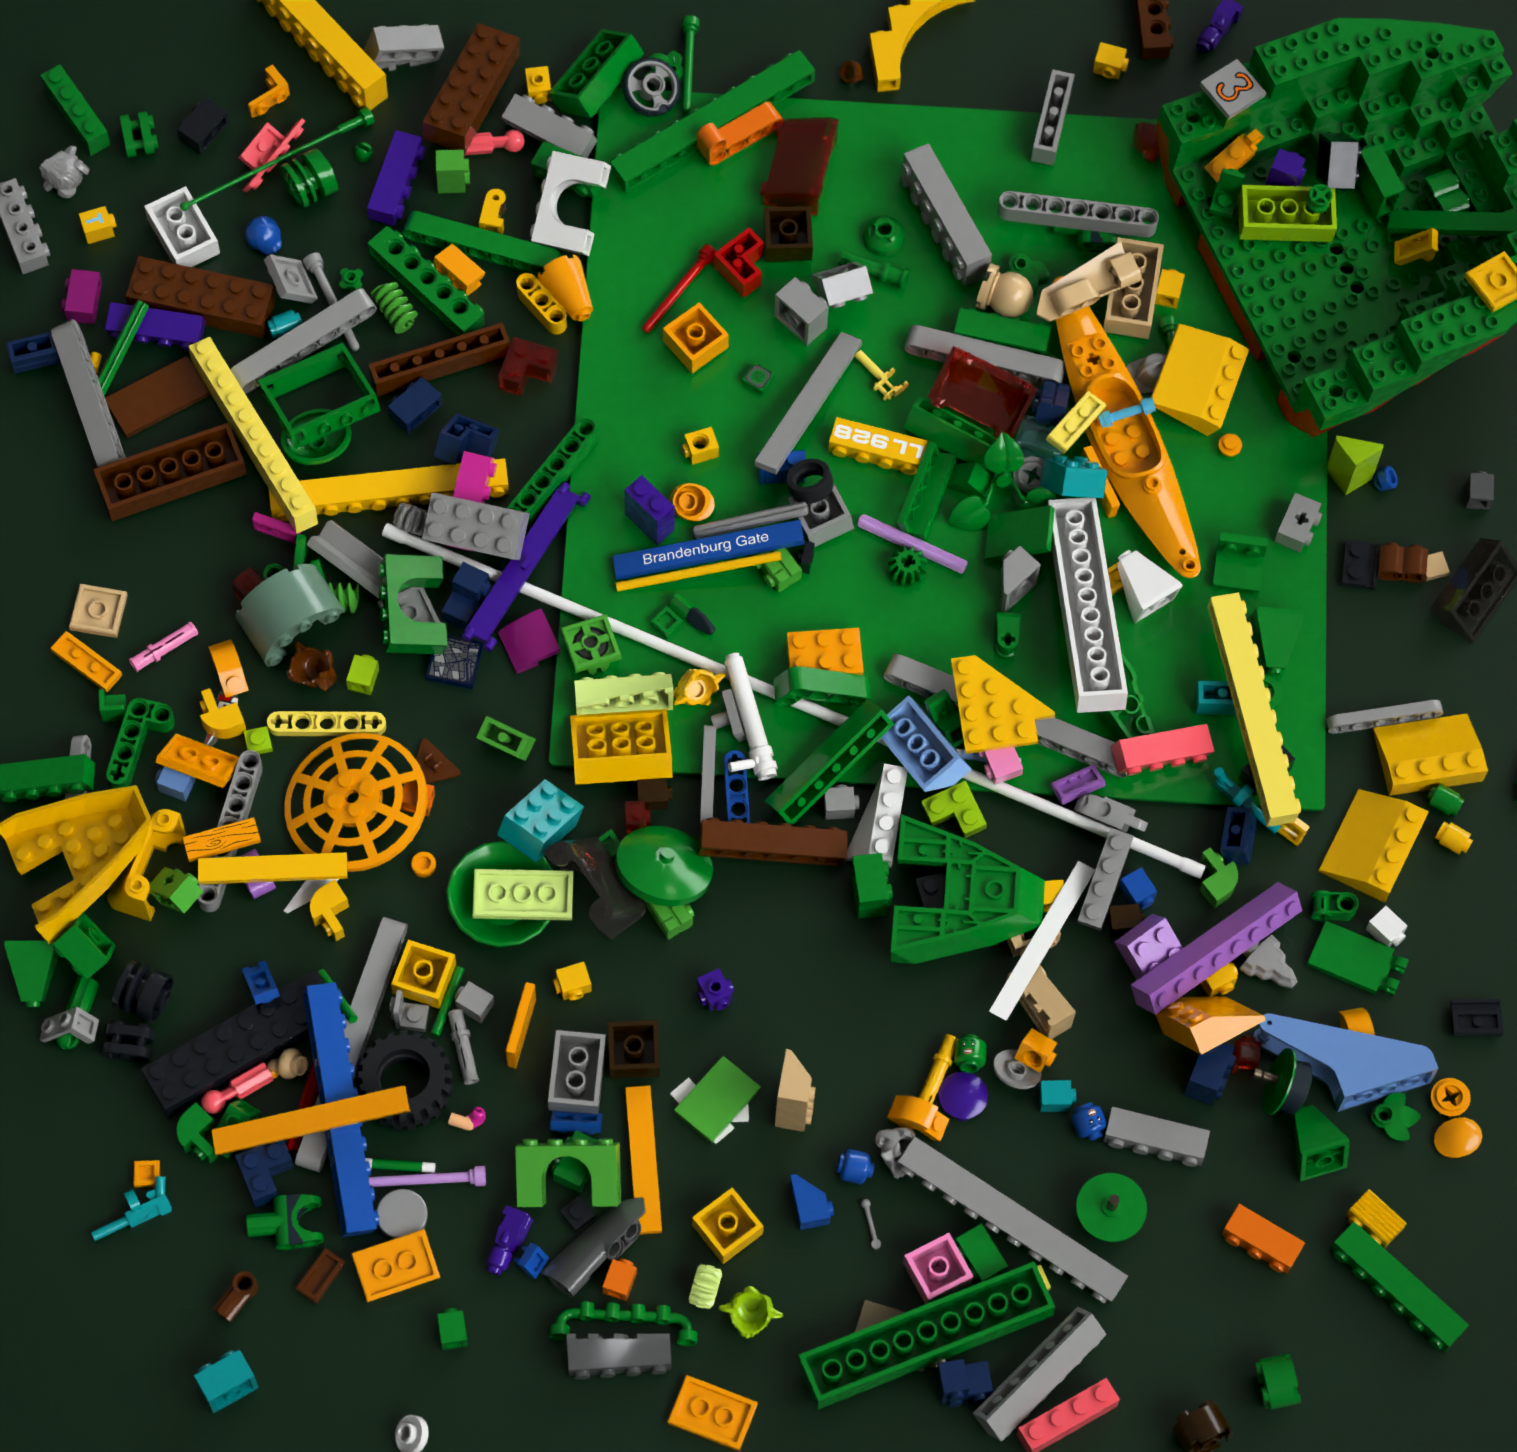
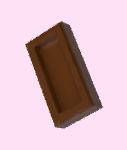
M324 1248L295 1290L317 1305L345 1266L346 1261L327 1248Z

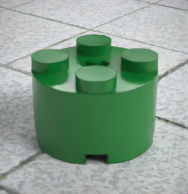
M1290 1353L1259 1359V1362H1255L1258 1383H1264V1386L1261 1387V1395L1265 1409L1270 1408L1273 1410L1301 1403L1300 1394L1297 1392L1298 1382L1292 1359H1290Z

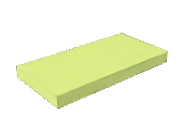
M474 869V919L572 920L573 871Z

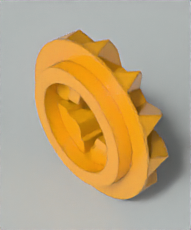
M1445 1078L1438 1081L1433 1086L1430 1095L1432 1107L1439 1114L1446 1115L1449 1118L1457 1115L1460 1116L1469 1107L1471 1100L1467 1086L1454 1078ZM1445 1092L1449 1093L1450 1096L1457 1095L1454 1099V1104L1450 1101L1442 1102L1446 1097Z

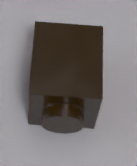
M666 778L637 780L639 811L668 810V801H672V786H667Z
M1139 904L1109 906L1107 918L1110 938L1122 937L1145 920L1144 912L1139 910Z

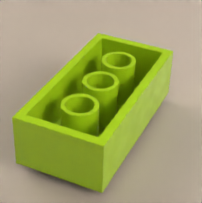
M1242 185L1238 195L1239 240L1332 242L1337 231L1335 188H1330L1333 196L1328 209L1323 213H1314L1306 205V200L1312 187Z

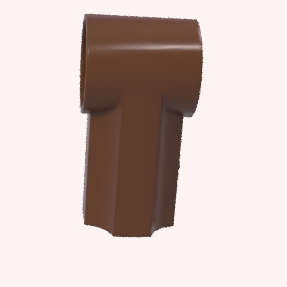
M247 1271L237 1273L233 1278V1283L213 1307V1310L231 1323L247 1301L258 1292V1283L255 1277ZM251 1280V1287L248 1290H240L239 1285L242 1281Z

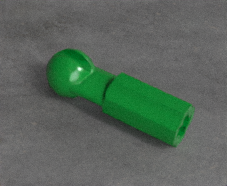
M78 976L65 1011L78 1007L89 1013L99 987L97 981L92 978L87 980L84 976ZM70 1033L55 1038L57 1045L65 1050L73 1049L80 1041L79 1038Z

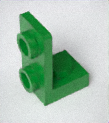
M1222 169L1209 209L1210 214L1231 220L1245 174L1235 169Z
M239 1099L229 1104L217 1128L256 1120L259 1118L261 1111L246 1101ZM212 1137L209 1141V1144L214 1148ZM233 1152L222 1154V1156L229 1158Z

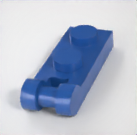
M265 960L258 962V965L249 968L247 966L241 969L256 1005L268 1003L280 996Z

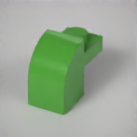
M1210 847L1202 853L1200 862L1206 865L1205 868L1211 876L1202 882L1199 891L1215 909L1227 901L1233 894L1238 881V870L1234 861L1225 866L1222 856L1218 852L1215 853Z

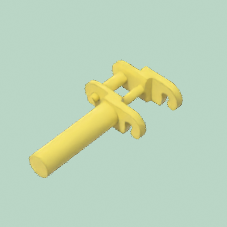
M862 350L856 353L855 358L879 380L878 383L875 382L873 390H879L884 395V401L890 400L892 395L896 397L909 385L905 381L903 386L894 387L887 380L894 374V368H891L890 372L884 373ZM885 383L891 388L889 392L882 387Z

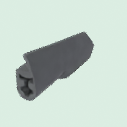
M644 1198L623 1200L617 1207L609 1209L544 1267L540 1274L549 1277L555 1288L572 1298L590 1280L589 1276L607 1258L609 1260H616L638 1238L641 1232L639 1219L646 1212Z

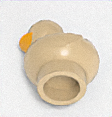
M295 1048L285 1049L279 1059H271L267 1063V1068L273 1079L279 1075L284 1079H293L297 1075L302 1076L308 1067L306 1057L302 1056L301 1052Z

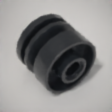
M134 959L128 963L118 979L112 998V1006L118 1010L123 1008L125 1013H131L136 1008V1017L152 1024L158 1020L168 1004L174 984V977L159 969L150 975V966L147 964L141 965L140 961Z

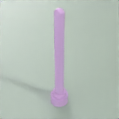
M475 1166L474 1169H470V1172L368 1177L369 1184L373 1187L470 1182V1184H475L476 1187L486 1186L485 1166Z

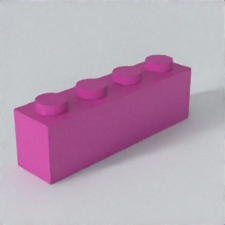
M464 451L453 497L484 503L485 500L488 501L492 489L488 486L490 477L494 478L497 464L494 463L495 458Z

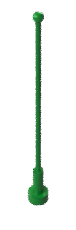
M364 107L357 111L356 117L336 126L335 130L189 202H182L180 209L187 211L190 206L338 133L341 135L361 124L364 127H368L374 124L373 114L368 107Z

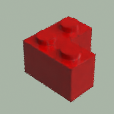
M748 227L714 253L713 267L743 298L761 286L762 272L754 263L764 256V242Z

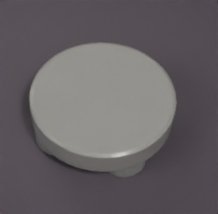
M398 1189L388 1193L382 1198L377 1208L379 1227L383 1234L392 1239L422 1230L427 1223L428 1212L426 1204L417 1193L411 1190Z

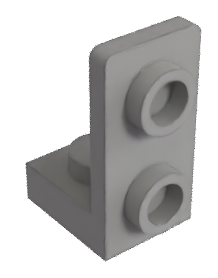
M397 990L396 997H391L390 1002L391 1020H395L396 1029L426 1032L429 1006L404 1003L402 990Z
M74 1007L45 1019L41 1026L40 1041L45 1043L70 1033L89 1044L95 1040L99 1019L78 1007Z

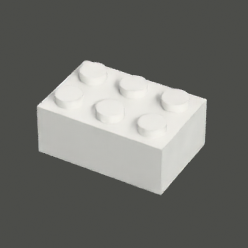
M185 186L144 207L147 220L172 263L193 267L220 254L218 240L197 204L190 206L187 211L180 209L182 202L193 200Z

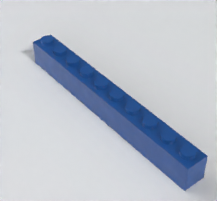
M336 982L306 986L302 991L320 1105L358 1096L357 1087H353L352 1082L354 1066L352 1062L349 1063L348 1058L350 1042L348 1038H345L344 1034L346 1017L344 1013L341 1014L340 1004H342L341 990L337 989ZM363 1122L325 1131L342 1237L370 1234L379 1225V1215L377 1210H374L372 1202L375 1200L374 1187L370 1186L368 1178L371 1175V1167L369 1161L365 1160L364 1151L367 1150L365 1136H361L360 1130Z

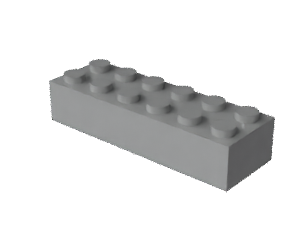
M928 143L904 153L903 164H901L902 175H900L902 185L905 188L908 187L911 192V200L915 206L920 208L923 222L926 225L929 224L935 243H939L942 247V255L945 261H950L954 277L957 281L960 280L964 287L987 278L989 273L987 269L991 264L992 254L931 146Z

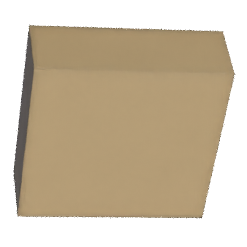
M1443 552L1429 554L1426 581L1449 576L1450 571Z

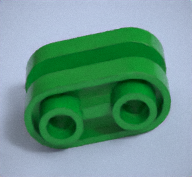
M147 111L138 112L139 119L132 121L129 119V114L120 115L128 158L137 156L136 149L145 148V153L148 155L155 153V148H159L156 134L151 135L150 130L155 128L153 116L148 115ZM141 128L143 139L133 140L132 130Z

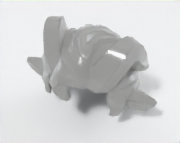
M70 146L65 151L57 152L56 155L45 159L40 164L39 168L42 172L41 176L45 180L43 186L46 191L55 188L57 189V195L63 198H71L76 193V187L81 183L83 173L88 175L90 171L83 161L79 160L75 155L76 146Z
M908 1127L880 1130L875 1139L877 1146L881 1149V1156L885 1164L890 1168L894 1178L897 1179L905 1175L900 1171L902 1166L898 1164V1161L915 1136L914 1131Z

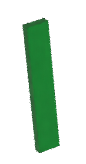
M1392 210L1387 230L1388 233L1417 234L1434 228L1438 231V235L1506 236L1517 231V213Z

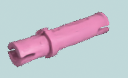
M188 622V624L154 645H147L146 650L130 658L129 662L134 670L138 672L150 663L160 661V657L192 637L197 636L198 631L192 622Z

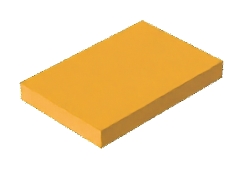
M175 734L157 755L156 763L223 788L234 775L239 757Z
M526 982L505 1050L508 1067L515 1069L517 1068L536 1002L535 984Z
M425 1229L351 1253L367 1302L440 1278Z
M686 1375L667 1424L740 1451L758 1402Z

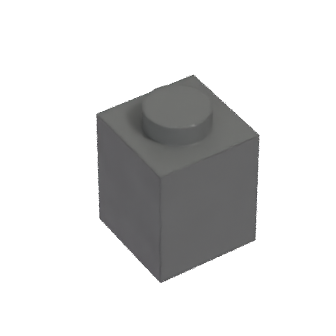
M1484 471L1470 473L1466 483V508L1490 510L1494 500V474H1487Z

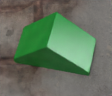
M976 462L955 464L947 488L970 496H979L981 500L985 501L990 480L993 479V476Z

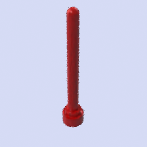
M704 244L699 250L698 260L643 325L642 330L645 333H649L703 267L713 264L714 253L717 251L712 246Z

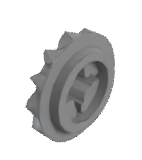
M1031 455L1024 458L1022 467L1014 472L1015 483L1024 492L1028 493L1033 488L1041 487L1039 485L1043 465L1042 457L1038 458ZM1038 467L1037 475L1039 478L1034 477L1029 483V473H1027V470L1032 471L1033 468Z

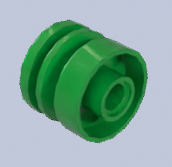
M317 148L302 154L303 166L296 159L290 161L291 166L288 163L280 166L284 184L289 194L302 209L309 206V201L313 204L317 202L315 191L325 198L339 190L330 163Z

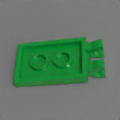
M1325 921L1307 966L1374 995L1380 989L1394 996L1400 981L1387 977L1388 973L1392 969L1403 975L1409 960L1400 956H1392L1395 949Z

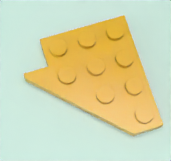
M976 655L951 658L965 754L1038 744L1035 720L1055 718V712Z

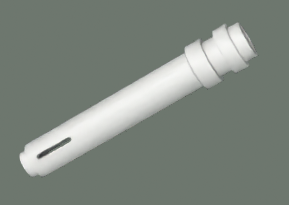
M739 653L729 654L725 657L726 661L724 663L750 751L748 754L750 759L728 763V769L730 772L753 768L755 776H758L760 781L774 778L777 776L776 770L778 767L776 761L772 759L774 755L773 750L768 745L743 657Z

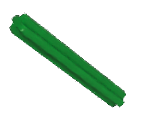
M136 301L98 376L104 396L149 308L142 301Z

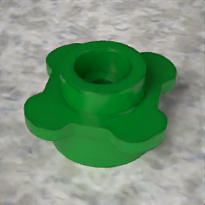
M343 268L340 271L342 280L339 282V286L341 289L355 291L362 288L361 277L363 276V271L361 269L349 270L348 268Z

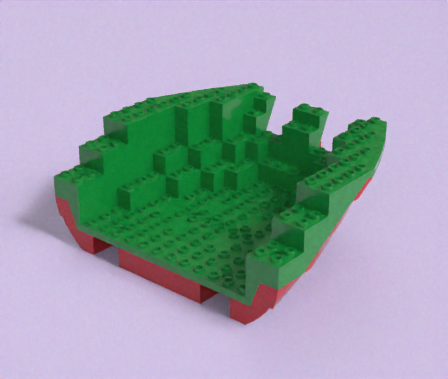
M1336 18L1256 46L1250 62L1242 65L1265 90L1266 95L1228 120L1204 91L1161 106L1156 125V139L1158 141L1167 190L1177 208L1184 205L1188 206L1201 232L1197 248L1256 362L1267 359L1282 388L1277 402L1286 420L1300 431L1310 434L1311 438L1345 422L1375 411L1401 392L1423 382L1445 366L1461 357L1478 351L1505 335L1517 323V300L1491 313L1464 277L1466 272L1503 251L1506 252L1517 267V231L1506 236L1438 235V252L1435 253L1432 261L1426 262L1420 258L1399 266L1394 262L1395 242L1414 234L1388 233L1387 226L1391 213L1375 219L1355 182V189L1335 188L1337 231L1332 242L1239 240L1238 197L1231 220L1210 214V206H1208L1207 201L1213 199L1217 182L1204 167L1238 136H1241L1243 133L1248 135L1256 128L1264 138L1255 145L1258 148L1255 152L1256 155L1238 170L1240 173L1245 174L1242 185H1265L1280 148L1288 152H1295L1305 158L1303 167L1306 168L1300 186L1313 187L1314 185L1321 184L1316 180L1319 133L1348 134L1359 142L1361 149L1367 145L1374 146L1379 143L1382 145L1405 189L1397 210L1433 211L1432 205L1428 202L1422 191L1421 184L1425 177L1449 168L1453 174L1458 176L1459 188L1470 198L1468 212L1517 213V118L1513 119L1508 130L1497 133L1482 106L1513 74L1503 57L1504 48L1494 31L1434 22L1375 18ZM1337 247L1342 253L1335 255L1330 251V248ZM1347 266L1352 270V273L1345 274L1340 270V267ZM1354 285L1359 286L1362 292L1354 293L1350 287ZM1295 355L1299 358V362L1292 363L1288 360L1287 356Z

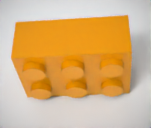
M859 628L787 632L788 668L802 666L863 675Z

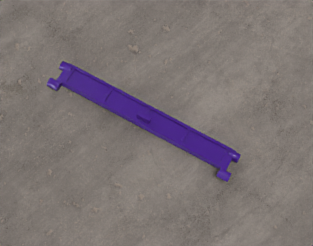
M561 483L525 537L520 560H510L462 635L464 640L470 641L474 637L485 643L483 648L486 651H492L497 640L490 636L575 505L586 506L591 498L588 493L583 492L579 496L569 491L570 485L568 483Z

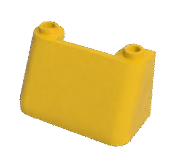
M161 809L150 815L151 822L143 848L111 884L107 899L109 905L114 910L151 922L155 909L147 902L150 885L149 881L143 877L154 849L166 852L167 847L173 843L182 845V837L186 835L181 814L169 809Z

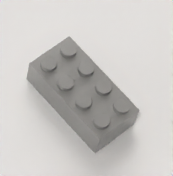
M432 492L422 540L520 560L530 513Z

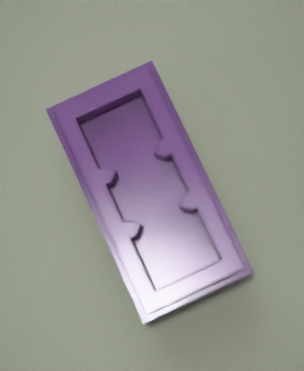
M1094 764L1051 783V789L1062 805L1105 786V780Z

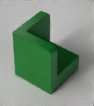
M99 689V707L103 722L122 721L127 710L125 694L106 696L104 689Z

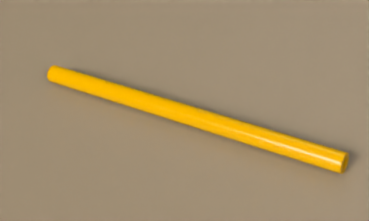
M770 552L616 582L617 592L780 561L782 560L781 552Z

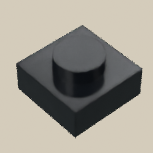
M805 541L804 549H799L797 563H801L802 573L810 574L815 543Z
M578 1196L560 1210V1214L574 1232L595 1218V1214L581 1196Z

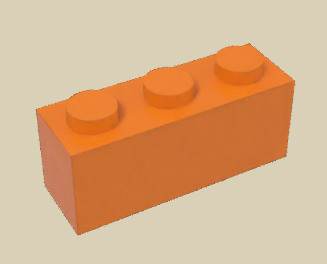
M1241 1204L1237 1206L1222 1233V1236L1225 1237L1226 1242L1235 1247L1239 1245L1246 1249L1247 1254L1252 1258L1262 1259L1269 1263V1267L1274 1271L1288 1274L1305 1244L1304 1241Z

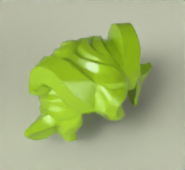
M752 1286L746 1287L744 1292H737L730 1303L719 1306V1310L729 1313L732 1323L738 1329L741 1336H745L746 1339L754 1337L755 1334L762 1331L768 1326L771 1319L783 1316L781 1312L773 1308L770 1297L760 1294Z

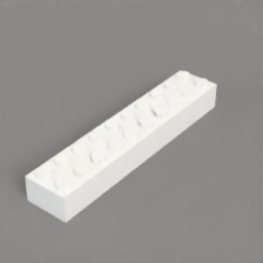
M1096 498L1048 500V505L1055 508L1051 549L1077 713L1126 710L1128 691Z

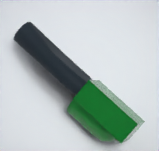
M679 593L673 596L668 605L683 619L686 618L687 622L697 630L708 635L713 634L716 628L705 614L695 608L693 604Z

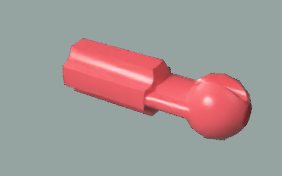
M514 129L507 131L504 136L495 137L490 132L476 133L464 156L490 154L494 148H505L509 152L520 151L525 144L524 135Z
M261 1061L230 1079L229 1087L222 1091H207L201 1099V1106L206 1113L218 1114L224 1109L226 1101L233 1097L242 1099L274 1080L265 1063Z

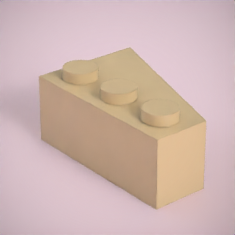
M1039 965L1018 1001L1039 1032L1053 1039L1072 1027L1076 1011L1048 979L1044 969ZM1010 972V973L1007 975V980H1008V978L1010 977V975H1011L1012 972Z

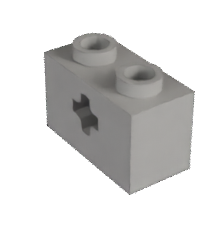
M1295 493L1274 542L1301 553L1304 545L1309 546L1314 535V533L1310 532L1312 526L1317 527L1321 520L1322 513L1319 512L1321 503Z

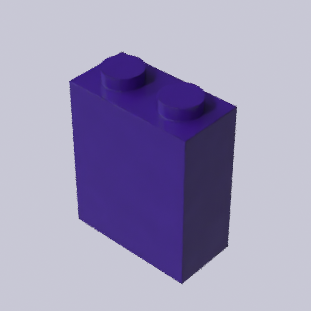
M641 475L624 490L625 515L658 545L675 531V506Z

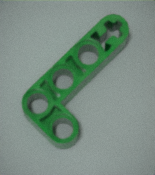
M796 666L788 668L773 680L775 703L779 706L793 705L802 698L853 706H861L867 699L871 701L869 677L864 675Z
M142 698L130 701L106 772L111 789L131 785L148 730L166 733L173 729L175 719L169 705ZM138 710L145 711V713L140 716L134 715V713ZM162 715L169 716L165 721L157 720ZM130 732H138L137 736L133 738L127 737ZM125 753L131 754L126 760L120 759Z

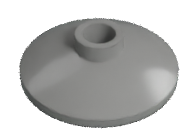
M1004 1050L996 1055L993 1062L994 1071L999 1079L1007 1085L1018 1089H1029L1039 1083L1042 1075L1041 1072L1038 1073L1014 1059L1018 1050Z

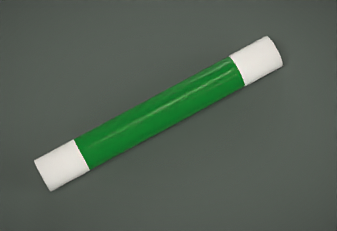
M365 1158L366 1161H369L372 1169L435 1173L436 1163Z

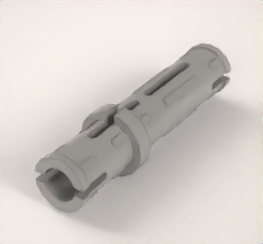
M452 1010L447 1013L452 1030L450 1036L451 1040L455 1042L463 1083L465 1085L474 1084L479 1081L469 1041L471 1036L470 1030L466 1028L463 1010Z

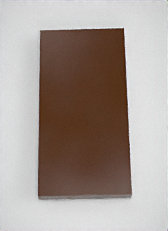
M185 356L105 397V400L125 437L129 438L210 396V393L189 358Z

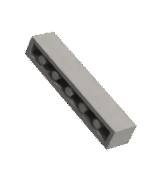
M1077 1307L973 1412V1415L987 1434L1002 1442L1065 1379V1376L1075 1366L1080 1364L1082 1359L1100 1343L1107 1334L1093 1314Z

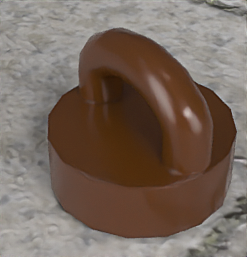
M848 60L841 65L839 73L843 82L854 84L863 80L862 68L857 61Z

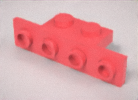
M301 118L297 121L285 137L267 122L238 158L250 169L254 170L276 159L278 155H284L290 148L288 142L292 138L296 140L304 129L301 126L305 120ZM275 165L254 174L242 190L245 193L251 188L256 190L264 180L261 178L264 172L269 173Z

